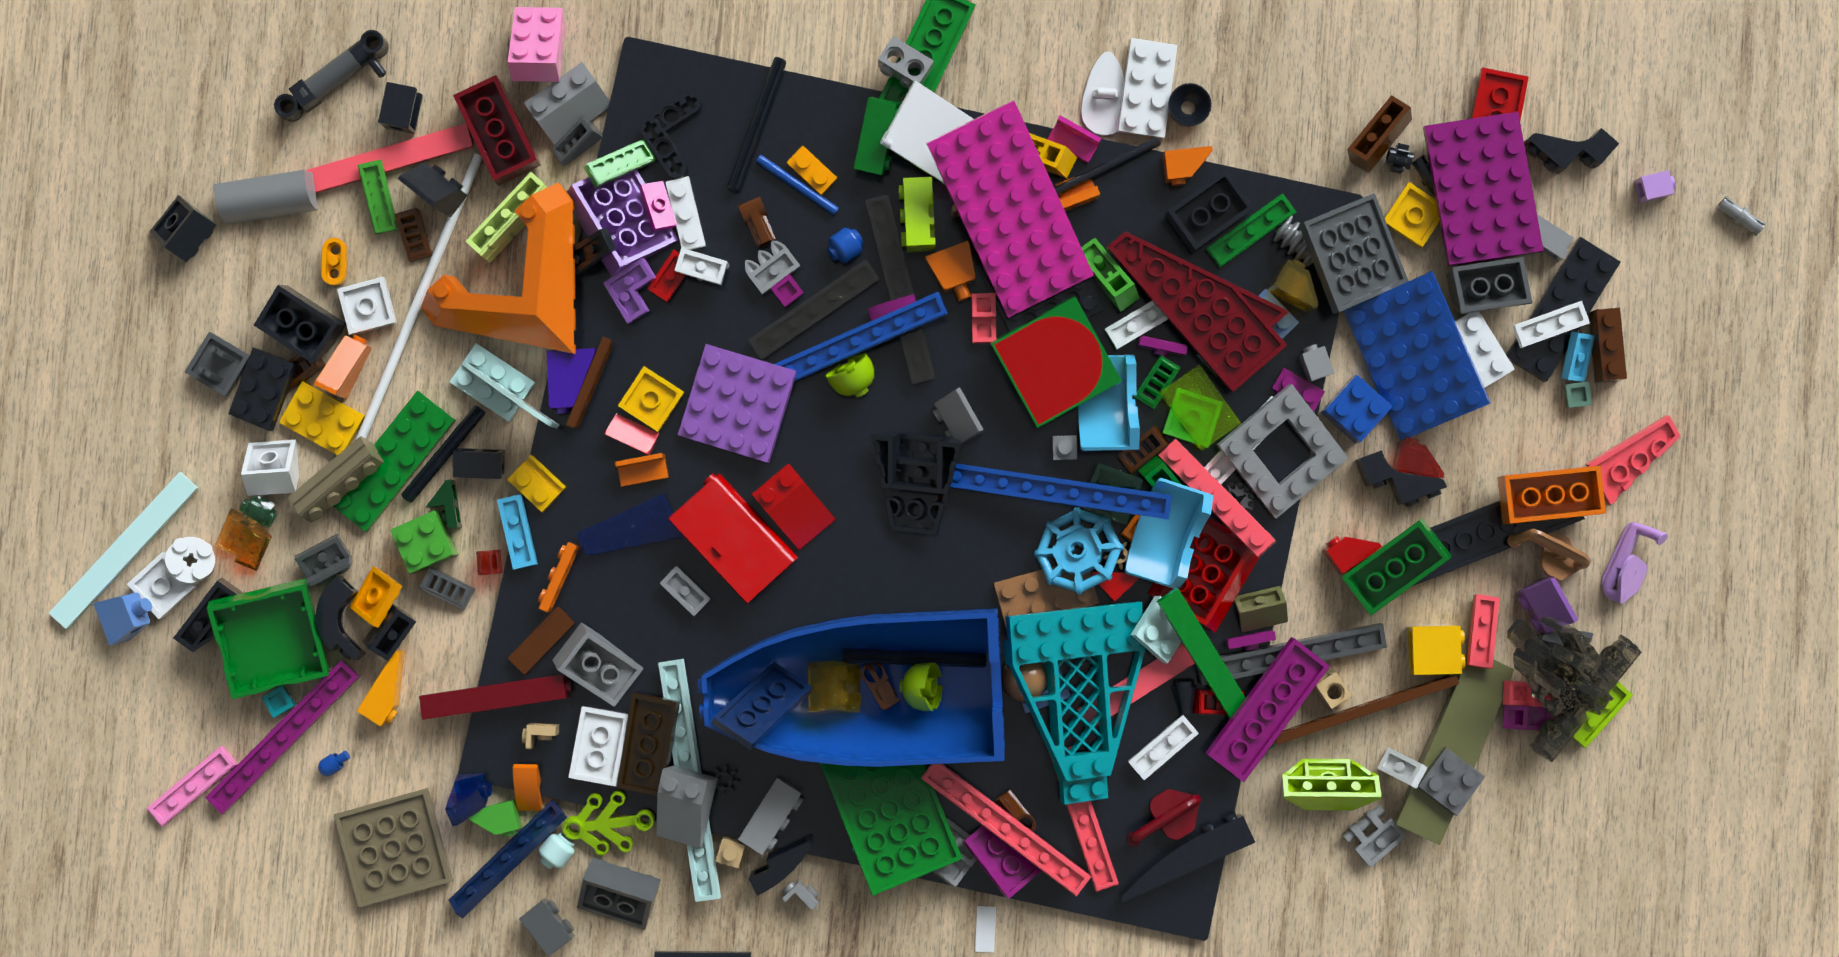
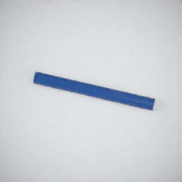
M760 155L757 158V164L832 215H835L839 210V207L764 156Z

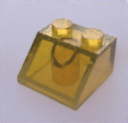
M1295 259L1292 261L1287 260L1280 266L1267 290L1309 314L1318 306L1310 272L1304 269L1305 265Z

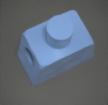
M139 593L93 603L110 646L129 641L150 624L147 612L151 611L152 604L147 598L141 599Z

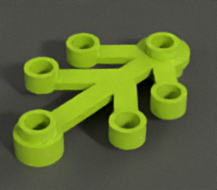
M616 790L611 795L610 802L598 818L586 821L593 809L599 808L602 804L601 795L592 793L578 816H570L564 821L562 830L567 838L572 840L582 839L593 847L599 855H605L609 851L610 843L606 839L598 840L588 831L597 830L615 843L620 851L629 852L634 844L633 839L629 836H621L612 828L636 826L639 830L647 831L653 826L655 816L650 810L643 809L637 815L610 818L617 807L623 805L626 800L625 793L621 790ZM615 795L621 796V797H622V801H620V802L616 801V800L614 799V796H615ZM591 798H596L598 804H592ZM647 815L650 820L645 822L641 816ZM571 824H577L579 829L573 830ZM622 841H627L630 846L624 847ZM604 844L606 850L599 849L598 845Z

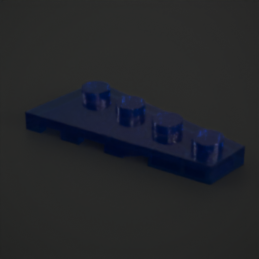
M664 493L576 533L586 555L684 537L668 520L674 513Z

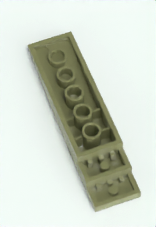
M1466 656L1465 668L1462 669V674L1457 675L1459 684L1452 686L1418 762L1428 767V770L1442 749L1447 747L1474 768L1502 702L1504 680L1510 681L1514 671L1513 668L1496 660H1493V669L1466 666ZM1409 785L1402 800L1404 803L1394 824L1440 845L1453 814L1418 787L1414 788Z

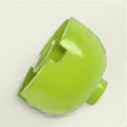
M866 353L847 359L849 362L842 366L841 364L837 365L826 374L828 383L835 392L844 396L855 394L857 398L869 391L867 387L873 382L874 366Z
M936 663L915 664L907 670L900 681V692L903 694L907 704L916 710L934 711L933 709L939 707L943 685H938V677H942V674Z

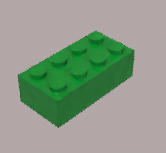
M1421 518L1343 575L1342 579L1371 616L1448 561L1452 556L1424 519Z

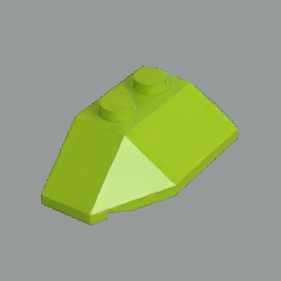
M1302 759L1282 775L1284 799L1303 810L1353 811L1381 799L1379 775L1374 772L1371 773L1352 759Z

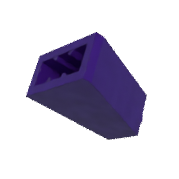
M595 348L576 349V354L557 350L547 351L549 408L556 410V414L570 413V409H573L597 350Z

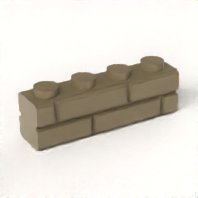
M360 436L292 493L289 498L297 514L312 523L320 519L323 513L331 506L338 504L341 498L350 490L356 489L359 483L368 475L375 473L384 461L380 454H378L375 445Z

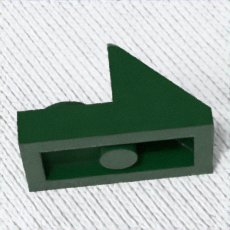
M445 480L426 508L445 506V510L442 511L444 524H447L449 529L462 528L455 481Z

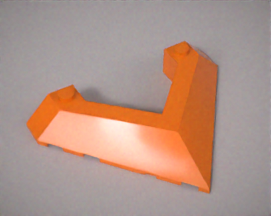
M556 183L532 194L514 210L528 228L522 297L468 293L457 277L444 274L427 290L421 305V309L434 326L576 354V345H574V330H576L574 309L575 259L573 258V244H575V225H573L574 200L560 183Z

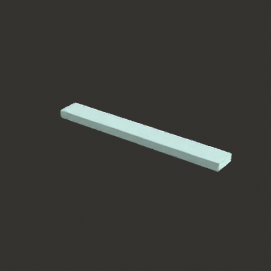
M179 472L53 607L49 614L65 629H69L199 488L187 476Z

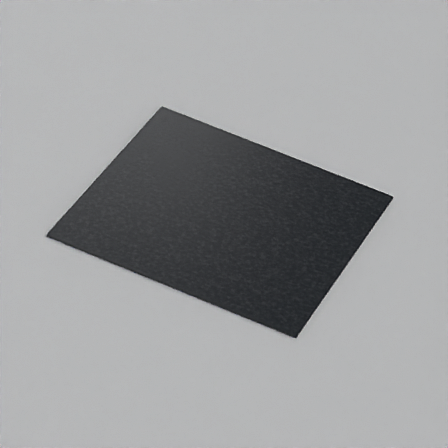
M626 37L621 50L597 159L644 139L640 132V124L645 118L687 92L696 93L702 102L700 112L669 131L667 135L687 165L688 169L685 177L689 176L706 243V247L691 251L727 261L729 268L725 271L722 285L704 280L699 281L697 278L686 275L668 303L647 289L650 285L648 283L639 289L638 292L648 307L649 312L629 324L625 321L603 284L611 278V275L602 260L575 276L574 309L576 330H574V345H576V349L595 348L597 350L602 337L611 339L614 345L580 427L577 430L566 425L572 409L567 414H556V410L549 408L547 378L540 412L558 423L559 426L556 429L538 419L530 455H533L567 488L562 491L543 513L522 494L538 564L513 570L508 550L478 687L563 674L557 670L552 660L581 622L643 667V670L615 707L571 679L572 692L569 693V698L472 712L458 776L462 779L514 790L513 765L537 764L541 778L539 787L541 796L586 805L588 797L592 793H598L602 797V804L599 809H604L610 802L613 792L621 790L625 793L626 800L614 812L632 816L637 815L640 810L647 809L654 814L655 821H657V796L568 777L582 706L628 714L631 695L634 692L664 698L658 663L684 659L702 774L715 777L717 775L714 772L716 767L722 771L724 766L728 765V771L737 770L734 774V779L739 780L738 784L731 785L734 788L733 793L727 789L722 796L720 794L721 790L715 789L709 815L711 833L739 839L779 776L803 791L800 795L803 801L796 811L791 809L787 816L790 822L783 832L778 830L774 836L777 839L774 847L781 848L812 834L813 842L807 854L859 865L820 764L818 762L800 761L768 753L755 747L750 750L738 741L704 726V718L700 719L699 705L703 704L704 697L703 694L698 693V679H701L704 672L730 656L766 638L798 627L840 618L872 614L996 608L999 620L1001 669L1003 670V667L1006 665L1004 640H1007V629L994 583L1042 570L1038 559L1034 557V551L1038 548L1047 521L1051 522L1077 507H1080V510L1103 517L1108 516L1111 519L1110 523L1121 544L1127 542L1125 549L1129 551L1131 543L1120 534L1135 515L950 487L938 535L891 531L885 504V490L881 486L880 478L882 477L879 464L876 463V449L874 443H872L871 434L912 432L946 436L944 431L948 429L944 422L939 423L933 414V410L936 409L934 403L960 387L984 430L981 434L961 445L957 460L958 464L1151 492L1152 487L1138 470L1130 474L1116 457L1123 450H1081L1078 406L1037 428L992 345L972 344V297L958 302L954 290L944 293L925 260V256L968 241L976 277L975 282L967 284L971 296L972 293H989L977 268L982 262L960 216L954 219L951 217V207L954 203L946 186L892 150L889 151V156H892L889 171L885 170L884 174L879 175L854 169L868 98H880L882 91L784 70L739 192L728 189L727 185L770 67ZM687 99V105L681 108L680 104L677 105L682 116L685 115L683 111L685 108L690 106L694 109L696 107L695 102L697 100ZM958 108L973 119L985 114ZM669 110L664 115V119L667 122H674L678 117L677 112L674 110ZM1024 122L1029 133L1044 139H1048L1053 130L1050 127ZM648 124L645 133L650 132L655 140L660 138L655 132L657 125L652 126ZM1101 139L1089 163L1086 164L1077 158L1067 179L1048 171L1047 173L1054 185L1076 177L1137 146ZM660 143L657 147V152L661 155H666L670 151L668 143ZM804 146L837 177L836 182L822 196L839 207V210L835 215H832L757 164V158L760 155L764 156L814 190L786 163ZM1150 150L1093 178V184L1098 187L1100 192L1099 199L1065 211L1080 246L1082 247L1096 238L1135 284L1140 299L1120 312L1107 297L1093 276L1090 277V281L1104 310L1089 317L1088 320L1107 355L1135 356L1137 391L1159 357L1153 354V350L1137 347L1138 339L1141 336L1188 346L1184 357L1172 354L1164 357L1179 366L1180 370L1154 410L1132 396V399H1135V407L1138 409L1140 436L1155 425L1161 432L1163 431L1176 388L1223 402L1208 448L1177 439L1205 467L1220 451L1216 444L1254 414L1271 396L1274 397L1278 394L1271 388L1282 368H1286L1307 381L1298 357L1304 353V348L1317 344L1318 348L1325 346L1330 359L1339 313L1333 314L1314 263L1302 268L1303 259L1294 261L1296 252L1291 255L1287 254L1290 246L1281 248L1282 239L1277 242L1273 241L1276 235L1275 232L1285 222L1221 268L1217 267L1205 249L1282 193L1297 212L1293 215L1291 225L1296 222L1303 223L1363 197L1360 194L1204 161L1192 178L1186 181L1185 185L1172 186V183H1165L1162 159L1164 152ZM674 154L670 159L665 160L663 162L665 164L667 161H669L673 167V169L670 172H676L677 174L681 173L680 168L683 165H677L675 163L673 157H676L677 155ZM657 157L655 162L637 169L645 184L663 181L668 195L666 182L674 179L668 176ZM1227 170L1254 209L1192 254L1167 220L1165 214L1183 199ZM932 177L935 252L907 253V248L902 247L901 232H906L905 223L900 222V209L905 208L904 199H899V185H903V178ZM759 196L768 214L766 217L776 238L775 241L784 244L801 266L791 276L804 292V295L786 308L772 290L762 295L745 270L746 260H751L761 266L758 260L759 250L766 251L774 256L771 250V243L757 248L749 226L745 224L738 205ZM582 227L578 243L588 237ZM677 227L672 228L677 238L679 239ZM845 227L851 230L855 229L864 242L861 254L847 263H842L838 259L834 261L827 251L829 248L828 239ZM1126 231L1257 296L1267 289L1299 323L1283 338L1287 346L1232 393L1197 356L1198 353L1169 320L1116 350L1104 329L1150 303L1152 300L1107 250V246ZM680 240L646 259L655 276L673 250L680 253ZM936 292L940 293L948 315L859 353H866L874 366V379L867 387L869 391L866 394L857 398L855 394L851 396L840 395L828 383L826 374L837 365L841 364L842 366L849 362L847 359L795 381L770 463L678 435L705 344L775 364L870 322L871 318L868 308L913 294L915 300L918 301ZM1071 292L1066 295V300L1075 296L1079 302V296L1076 293ZM1046 304L1044 307L1045 312L1056 306V304ZM996 307L997 339L1009 331ZM1032 313L1025 314L1023 317L1024 324L1036 319V316ZM1162 365L1158 367L1160 370L1167 373L1168 375L1171 374V371L1166 369ZM644 366L685 392L659 432L618 406ZM1156 373L1153 375L1154 378L1162 383L1166 382L1164 378ZM1326 377L1310 383L1323 390ZM1150 381L1147 384L1158 392L1161 390L1160 387ZM1145 389L1142 392L1152 400L1156 398V396ZM1321 400L1317 405L1316 409L1314 410V413L1317 417ZM616 414L659 433L650 455L665 454L669 478L621 487L618 468L615 467V462L648 456V454L605 435L608 426ZM1285 420L1253 450L1278 483L1305 462L1310 455V449L1288 420ZM1077 435V460H1053L1052 436ZM1150 435L1151 440L1159 447L1160 443L1153 435ZM1164 435V436L1166 437V439L1169 441V443H1171L1172 441H1174V440L1176 439V438H1173V437ZM1145 440L1141 442L1147 451L1151 453L1152 449ZM1135 450L1141 459L1145 458L1140 450ZM1128 452L1126 456L1135 466L1137 462ZM788 463L836 519L800 550L752 495L753 492ZM1170 469V471L1174 474V476L1178 479V481H1179L1182 485L1187 486V485ZM1235 469L1221 485L1224 486L1230 482L1246 484V482ZM713 473L715 476L721 474L798 557L783 573H780L748 604L744 602L668 520L671 515L705 486L703 482ZM1253 493L1255 503L1250 515L1276 542L1259 557L1238 595L1280 586L1282 589L1300 499L1275 519ZM1232 494V496L1238 502H1240L1242 498H1244V495L1236 497L1234 494ZM1211 511V515H1210L1209 518L1212 519V520H1214V521H1216L1217 523H1219V524H1221V525L1227 527V526ZM1084 520L1081 521V525L1084 528L1092 529L1095 525ZM1074 522L1059 528V530L1063 531L1073 526ZM1102 530L1098 534L1101 543H1109ZM1053 534L1048 548H1053L1056 545V535ZM568 542L580 546L552 611L559 606L576 623L524 675L507 658L552 613V611L546 612L539 609L541 603L538 602V598L542 590H547L549 586L548 576L553 567L557 568L560 561L557 556L563 545L566 546ZM1076 545L1074 547L1075 551L1072 554H1082L1084 547L1080 548L1079 545ZM1121 551L1120 554H1119L1118 559H1122V560H1123L1124 557L1121 555V553H1122V551ZM1103 552L1102 556L1108 555V552ZM1054 556L1048 557L1051 567L1058 565ZM1102 559V561L1099 563L1100 565H1102L1103 568L1106 564L1107 559ZM1126 562L1122 563L1123 568L1121 570L1118 568V564H1116L1113 572L1126 573ZM675 566H678L711 598L696 616H693L660 584ZM1093 569V570H1091L1090 572H1098V571H1097L1096 569ZM1139 578L1116 601H1112L1096 585L1094 587L1099 603L1091 606L1139 601L1142 602L1144 614L1154 598L1148 594L1154 582ZM1234 602L1216 633L1202 626L1220 656L1245 651L1244 647L1226 649V639L1269 630L1273 631L1274 627L1273 625L1241 632L1239 615ZM1270 641L1258 643L1259 648L1270 646ZM1146 648L1141 668L1156 659ZM1134 651L1114 653L1107 656L1109 687L1114 686L1129 676L1135 654ZM1073 658V659H1068V660H1069L1070 662H1072L1073 664H1075V662H1076L1079 658ZM1085 659L1079 670L1086 675L1093 665ZM1064 662L1060 666L1063 678L1071 669ZM1195 664L1130 704L1112 773L1110 776H1107L1108 798L1091 801L1119 884L1096 892L1090 878L1076 897L1045 872L1041 871L1010 899L1205 941L1208 939L1225 856L1125 902H1122L1119 896L1137 875L1172 847L1200 832V827L1214 822L1216 825L1223 821L1222 817L1235 812L1241 780L1205 753L1228 723L1229 718L1227 715L1197 713L1184 715L1199 734L1145 780L1140 777L1128 762V760L1182 715L1179 714V707L1173 690L1176 679L1192 678L1194 679V684L1197 685L1196 689H1210L1208 685L1202 686L1200 684L1198 668ZM1075 673L1069 683L1076 689L1083 679ZM1264 673L1234 679L1241 691H1244L1245 698ZM1094 674L1093 677H1092L1090 680L1093 681V682L1096 684V679H1095V674ZM1087 683L1080 693L1088 699L1094 689ZM1003 689L1002 713H1004L1005 761L947 763L944 765L993 802L1004 792L1011 789L1033 816L1036 822L1034 833L1090 875L1067 805L1060 802L1059 781L1053 768L1049 751L1030 712H1024L1021 702L1010 698ZM1212 695L1211 708H1214V695ZM1077 697L1070 707L1078 713L1077 709L1084 705V702ZM1048 705L1038 710L1051 736ZM1067 710L1062 716V722L1068 726L1075 716ZM1118 713L1111 716L1112 734ZM1079 721L1072 731L1080 736L1086 726ZM528 724H559V734L552 736V740H539L538 735H535L534 748L526 749V743H522L523 729H527ZM1099 725L1094 728L1099 732ZM1090 732L1084 742L1091 747L1098 737L1093 732ZM1069 734L1064 740V746L1066 748L1073 746L1076 740ZM1080 745L1075 753L1088 750ZM671 754L670 766H673L674 761L673 755ZM925 764L926 769H928L931 764ZM720 774L721 779L719 783L721 785L725 783L728 786L729 776L723 777ZM935 789L946 818L950 819L969 835L982 825ZM1171 789L1191 795L1197 794L1201 797L1195 828L1186 836L1178 840H1172L1164 834L1162 829H1159L1143 839L1138 846L1128 844L1127 837L1130 833L1135 832L1155 819L1150 812V802L1160 793ZM615 795V796H614V799H615L616 801H618V802L622 801V797H621V796H619V795ZM591 798L592 804H598L596 798ZM647 815L641 816V818L649 819ZM1029 818L1019 820L1028 829L1030 828L1031 820ZM977 860L956 886L1004 897ZM933 871L918 877L919 879L949 885Z

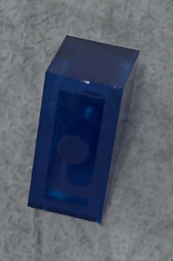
M485 773L457 774L445 808L452 826H458L486 807L488 798L492 795V785L488 782Z

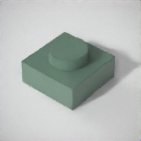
M1589 382L1563 385L1566 409L1592 405Z

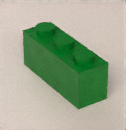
M876 97L868 98L854 169L879 175L884 174L885 170L889 171L892 156H889L890 149L880 144V141L899 110L900 103Z

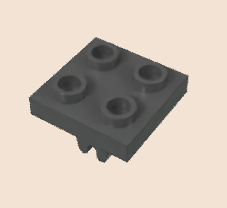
M209 332L185 370V373L221 395L228 397L245 370L250 355L214 333Z

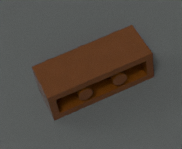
M1391 95L1347 149L1349 161L1369 173L1412 121L1411 107Z
M1620 307L1591 311L1588 317L1590 335H1595L1592 348L1595 383L1616 382L1627 379Z

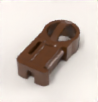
M867 663L864 665L861 676L883 711H887L891 706L899 704L901 699L900 697L896 698L897 694L889 682L884 667L881 664ZM872 666L879 667L882 670L883 675L881 679H879ZM867 669L874 678L875 683H871L866 679L865 672Z

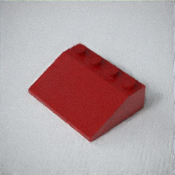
M1208 518L1199 538L1193 537L1190 548L1194 549L1190 561L1188 576L1179 590L1199 623L1216 633L1259 558L1229 528ZM1154 583L1148 594L1153 597H1163L1173 588Z

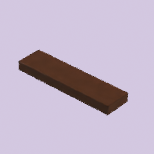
M602 337L566 423L569 427L576 430L580 427L613 348L614 342L611 339Z

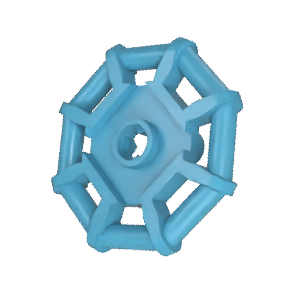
M1077 507L1051 522H1046V528L1037 550L1034 551V557L1038 559L1046 577V583L1049 586L1055 585L1080 595L1084 591L1106 580L1110 581L1113 578L1111 575L1119 554L1123 551V544L1119 542L1110 523L1111 519L1108 516L1103 517L1080 510V507ZM1084 520L1095 525L1092 529L1084 528L1081 525V521ZM1074 522L1073 526L1063 531L1059 530V528ZM1102 530L1109 543H1101L1098 534ZM1053 534L1056 535V545L1053 548H1048ZM1076 545H1079L1080 548L1084 547L1082 554H1072L1075 551L1074 547ZM1103 552H1110L1103 568L1099 564L1103 559ZM1054 556L1058 564L1054 570L1050 565L1048 557ZM1093 569L1098 571V574L1083 581V574ZM1063 572L1075 575V582L1060 576Z

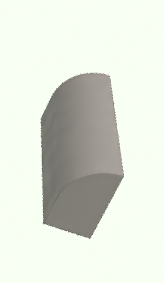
M306 170L213 184L216 206L222 220L226 224L318 210L313 173Z

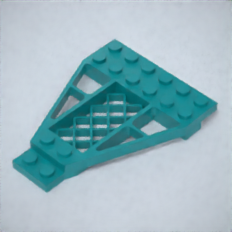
M1136 601L1006 616L1005 664L1009 665L1053 760V768L1059 779L1061 804L1108 798L1107 776H1110L1112 773L1145 653V647L1131 636V633L1143 616L1142 602ZM1134 651L1135 654L1126 685L1109 687L1107 656L1114 653ZM1079 658L1075 664L1068 659ZM1085 659L1093 665L1086 675L1079 670ZM1046 662L1048 695L1032 697L1019 666ZM1063 662L1071 668L1064 678L1059 674V667ZM1075 673L1083 679L1076 689L1069 683ZM1094 674H1095L1096 684H1095L1093 681L1090 680V679L1093 677ZM1087 683L1094 689L1088 699L1080 693ZM1065 686L1073 692L1066 702L1060 696ZM1124 691L1112 734L1109 696L1112 692ZM1077 697L1084 702L1078 713L1070 707ZM1096 698L1098 708L1092 704ZM1037 701H1049L1051 736L1035 704ZM1089 707L1096 713L1090 723L1082 717ZM1067 710L1075 716L1068 726L1062 722V716ZM1079 721L1086 726L1080 736L1072 731ZM1098 721H1099V732L1094 728L1095 725L1098 723ZM1090 732H1093L1098 738L1090 747L1084 740ZM1069 734L1076 740L1070 750L1064 746V740ZM1080 745L1088 750L1075 753Z

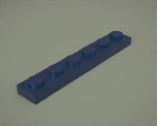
M552 799L448 900L456 915L463 919L567 818L557 802Z

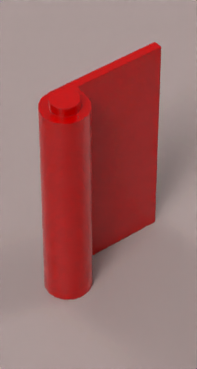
M713 473L703 482L705 486L671 515L668 520L744 602L748 604L780 573H783L798 557L721 474L715 476Z

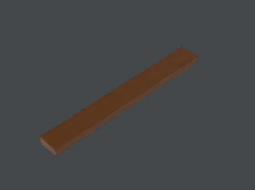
M1447 675L1282 730L1274 744L1278 745L1458 685V678L1455 675Z

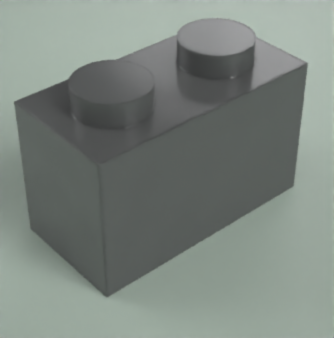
M545 897L521 916L519 920L549 957L575 935L572 932L574 928L567 919L563 920L558 914L559 908L552 900L548 901Z

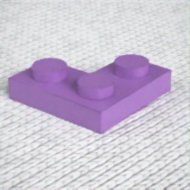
M645 258L638 259L603 283L627 324L634 322L649 312L638 290L656 279V276Z

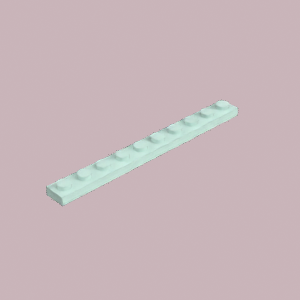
M684 659L660 662L658 665L663 697L680 701L672 748L674 765L702 773ZM708 819L702 848L699 849L687 845L695 902L721 898Z

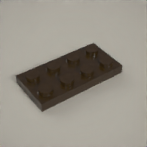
M637 692L632 693L617 788L657 796L662 770L670 766L680 701Z

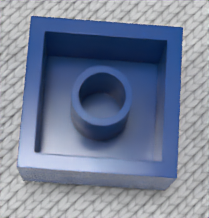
M1355 375L1349 379L1321 413L1357 444L1363 441L1393 406L1363 379Z

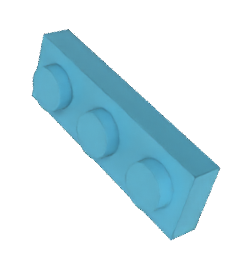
M522 494L498 499L497 503L513 570L537 565L538 562Z

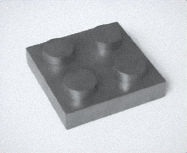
M1444 747L1422 777L1418 788L1453 815L1458 816L1485 776L1447 747Z

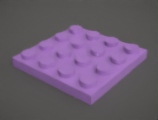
M705 344L678 435L770 463L797 371Z

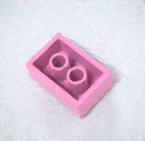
M515 7L508 56V66L512 81L560 82L566 31L563 8Z

